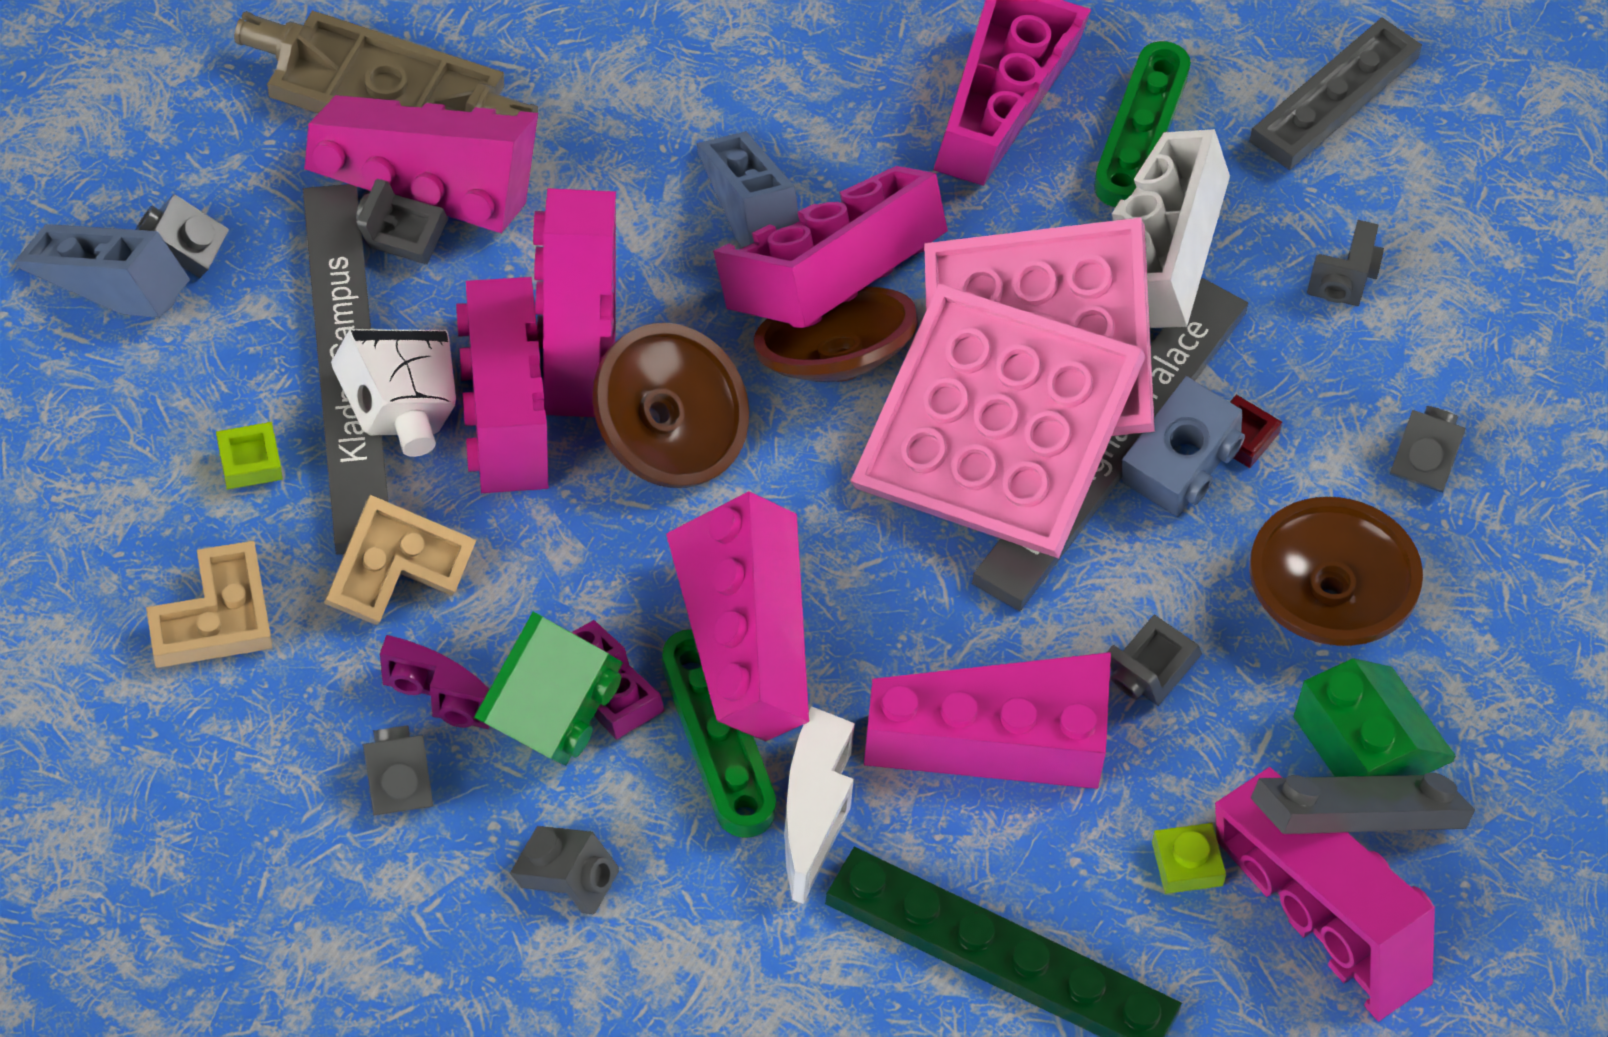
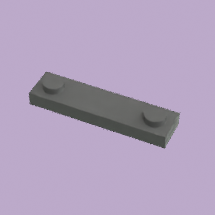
M1381 17L1252 128L1249 142L1288 170H1291L1419 58L1422 44Z
M1437 773L1408 776L1303 777L1290 775L1287 778H1259L1251 795L1254 803L1283 834L1466 829L1475 811L1457 791L1456 784L1449 778Z

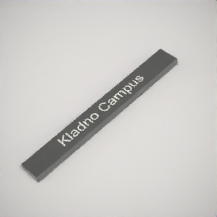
M351 184L303 188L336 555L345 553L368 497L372 495L388 502L382 435L370 436L362 430L331 364L349 329H371L362 234L356 221L358 207L357 186Z

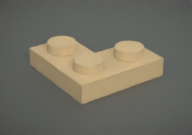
M370 495L324 604L378 625L400 574L452 596L456 592L476 540Z
M254 541L197 550L204 598L146 607L156 668L273 649Z

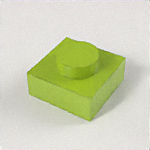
M272 422L216 431L227 490L283 480Z
M1213 823L1154 830L1152 846L1165 894L1221 887L1224 885L1226 872Z

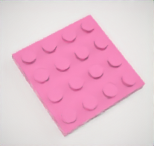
M1141 218L924 243L926 310L939 283L1142 348L1146 356L1112 436L1155 432L1145 226Z
M938 283L850 481L855 489L1059 559L1146 356L1140 347Z

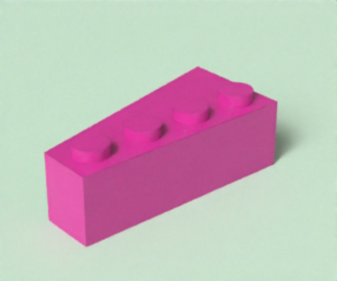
M985 0L934 165V171L982 186L985 185L1077 50L1091 9L1063 0Z
M335 95L308 124L304 169L371 191L377 178L389 182L395 195L443 208L449 217L502 234L526 204L538 113L520 111L517 116L496 114V109L477 107L472 112L446 110L443 104L425 103L422 108L401 106L400 102L396 100Z
M894 166L839 192L841 202L812 204L798 211L800 221L791 226L776 230V227L770 224L752 232L754 243L736 250L735 246L729 243L714 250V258L726 308L790 323L791 326L796 328H805L817 324L821 321L824 314L839 304L854 299L858 295V291L876 279L891 274L895 266L910 256L925 251L924 243H931L948 231L936 173Z
M547 188L545 211H535L533 226V245H539L535 249L534 280H539L536 284L535 314L538 315L537 341L539 342V348H543L544 410L546 415L595 417L593 384L596 371L604 354L615 343L616 191Z
M532 277L466 281L467 303L456 304L458 337L469 336L470 347L459 348L461 381L472 380L473 392L463 393L465 426L476 425L477 438H466L468 472L479 471L481 494L549 489L546 411L544 410V391L540 369L539 342L537 341Z
M748 491L666 533L716 720L763 741H768L809 722L798 525L796 513Z
M1111 652L872 679L864 766L1098 789L1106 755Z
M1268 767L1215 802L1217 842L1266 897L1274 892L1280 895L1281 905L1289 918L1288 922L1303 938L1312 932L1315 934L1332 957L1328 963L1329 968L1343 983H1346L1351 978H1354L1370 996L1365 1001L1364 1007L1379 1022L1433 984L1435 907L1424 891L1418 887L1409 886L1391 870L1386 860L1379 853L1368 851L1349 832L1283 834L1251 799L1259 778H1282L1271 767Z

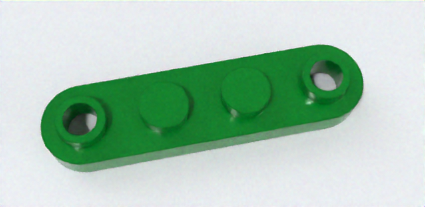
M1167 41L1153 42L1145 46L1140 52L1096 169L1095 193L1102 202L1116 208L1120 200H1126L1132 195L1136 189L1134 178L1163 133L1169 132L1188 80L1191 64L1188 53L1175 43Z
M692 629L676 632L664 644L662 670L717 821L731 835L742 838L758 836L764 833L774 821L776 796L755 739L747 733L716 720ZM693 662L698 664L700 667L695 668L693 670H688L684 668L682 665H684L685 663ZM748 807L754 810L755 813L752 815H740L736 810Z

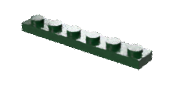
M855 846L826 893V905L1100 1037H1167L1179 1015L1182 1002Z

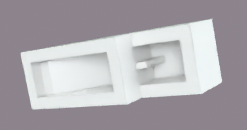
M812 706L809 710V722L803 725L799 734L790 768L784 831L786 870L792 900L804 904L850 811L854 780L842 775V772L852 754L855 723Z

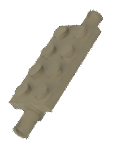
M313 10L304 25L291 21L283 25L245 11L242 14V19L239 18L235 28V43L276 55L278 61L277 68L267 83L269 98L315 113H319L335 95L396 100L400 102L401 106L422 108L425 103L443 104L446 110L472 112L477 107L496 109V114L517 116L520 111L538 113V106L534 104H526L500 95L504 88V72Z

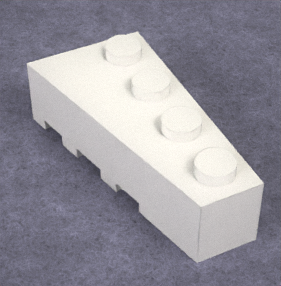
M1215 129L1164 132L1134 178L1136 189L1126 200H1120L1112 212L1114 221L1141 218L1145 226L1150 328L1187 327L1230 178Z

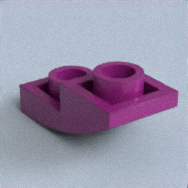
M595 620L571 632L623 662L618 671L621 674V682L615 695L608 704H600L594 715L616 740L665 711L661 694L629 665L625 648Z
M386 635L380 651L383 685L391 686L398 692L406 695H419L421 693L431 695L432 717L440 718L452 726L460 728L475 726L489 730V725L474 718L489 691V688L478 677L460 664L432 649L405 639Z

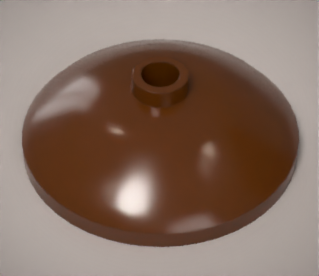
M864 287L858 291V295L854 299L839 304L824 314L820 322L809 327L796 328L791 326L790 323L767 318L755 332L754 347L759 361L783 376L814 382L849 381L874 370L897 354L915 333L918 326V315L914 302L905 294L888 288Z
M647 324L628 332L618 339L604 354L599 363L593 384V408L597 426L610 451L629 471L659 486L688 488L706 483L719 476L735 461L744 445L748 432V397L737 368L729 356L710 338L692 328L679 324ZM650 408L659 414V423L652 418L649 411Z
M1341 497L1304 499L1276 512L1259 530L1253 543L1249 562V573L1253 590L1263 608L1274 620L1300 637L1336 646L1366 644L1394 632L1413 612L1418 602L1423 581L1421 558L1407 532L1394 519L1377 508L1360 501ZM1326 589L1333 590V591H1335L1337 594H1330V593H1327V592H1325V591H1323V590H1326Z

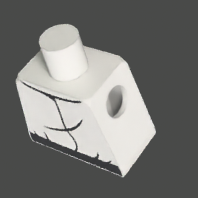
M349 329L331 364L362 430L370 436L398 435L402 451L406 456L417 457L429 453L436 445L433 434L440 431L453 410L456 401L447 330Z

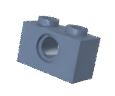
M1188 376L1183 379L1154 417L1155 432L1142 433L1122 459L1123 483L1176 517H1179L1189 502L1197 505L1203 499L1213 481L1211 473L1221 460L1228 463L1234 458L1245 438V435L1241 433L1242 409ZM1181 444H1192L1200 450L1192 455H1182L1177 453L1174 448Z

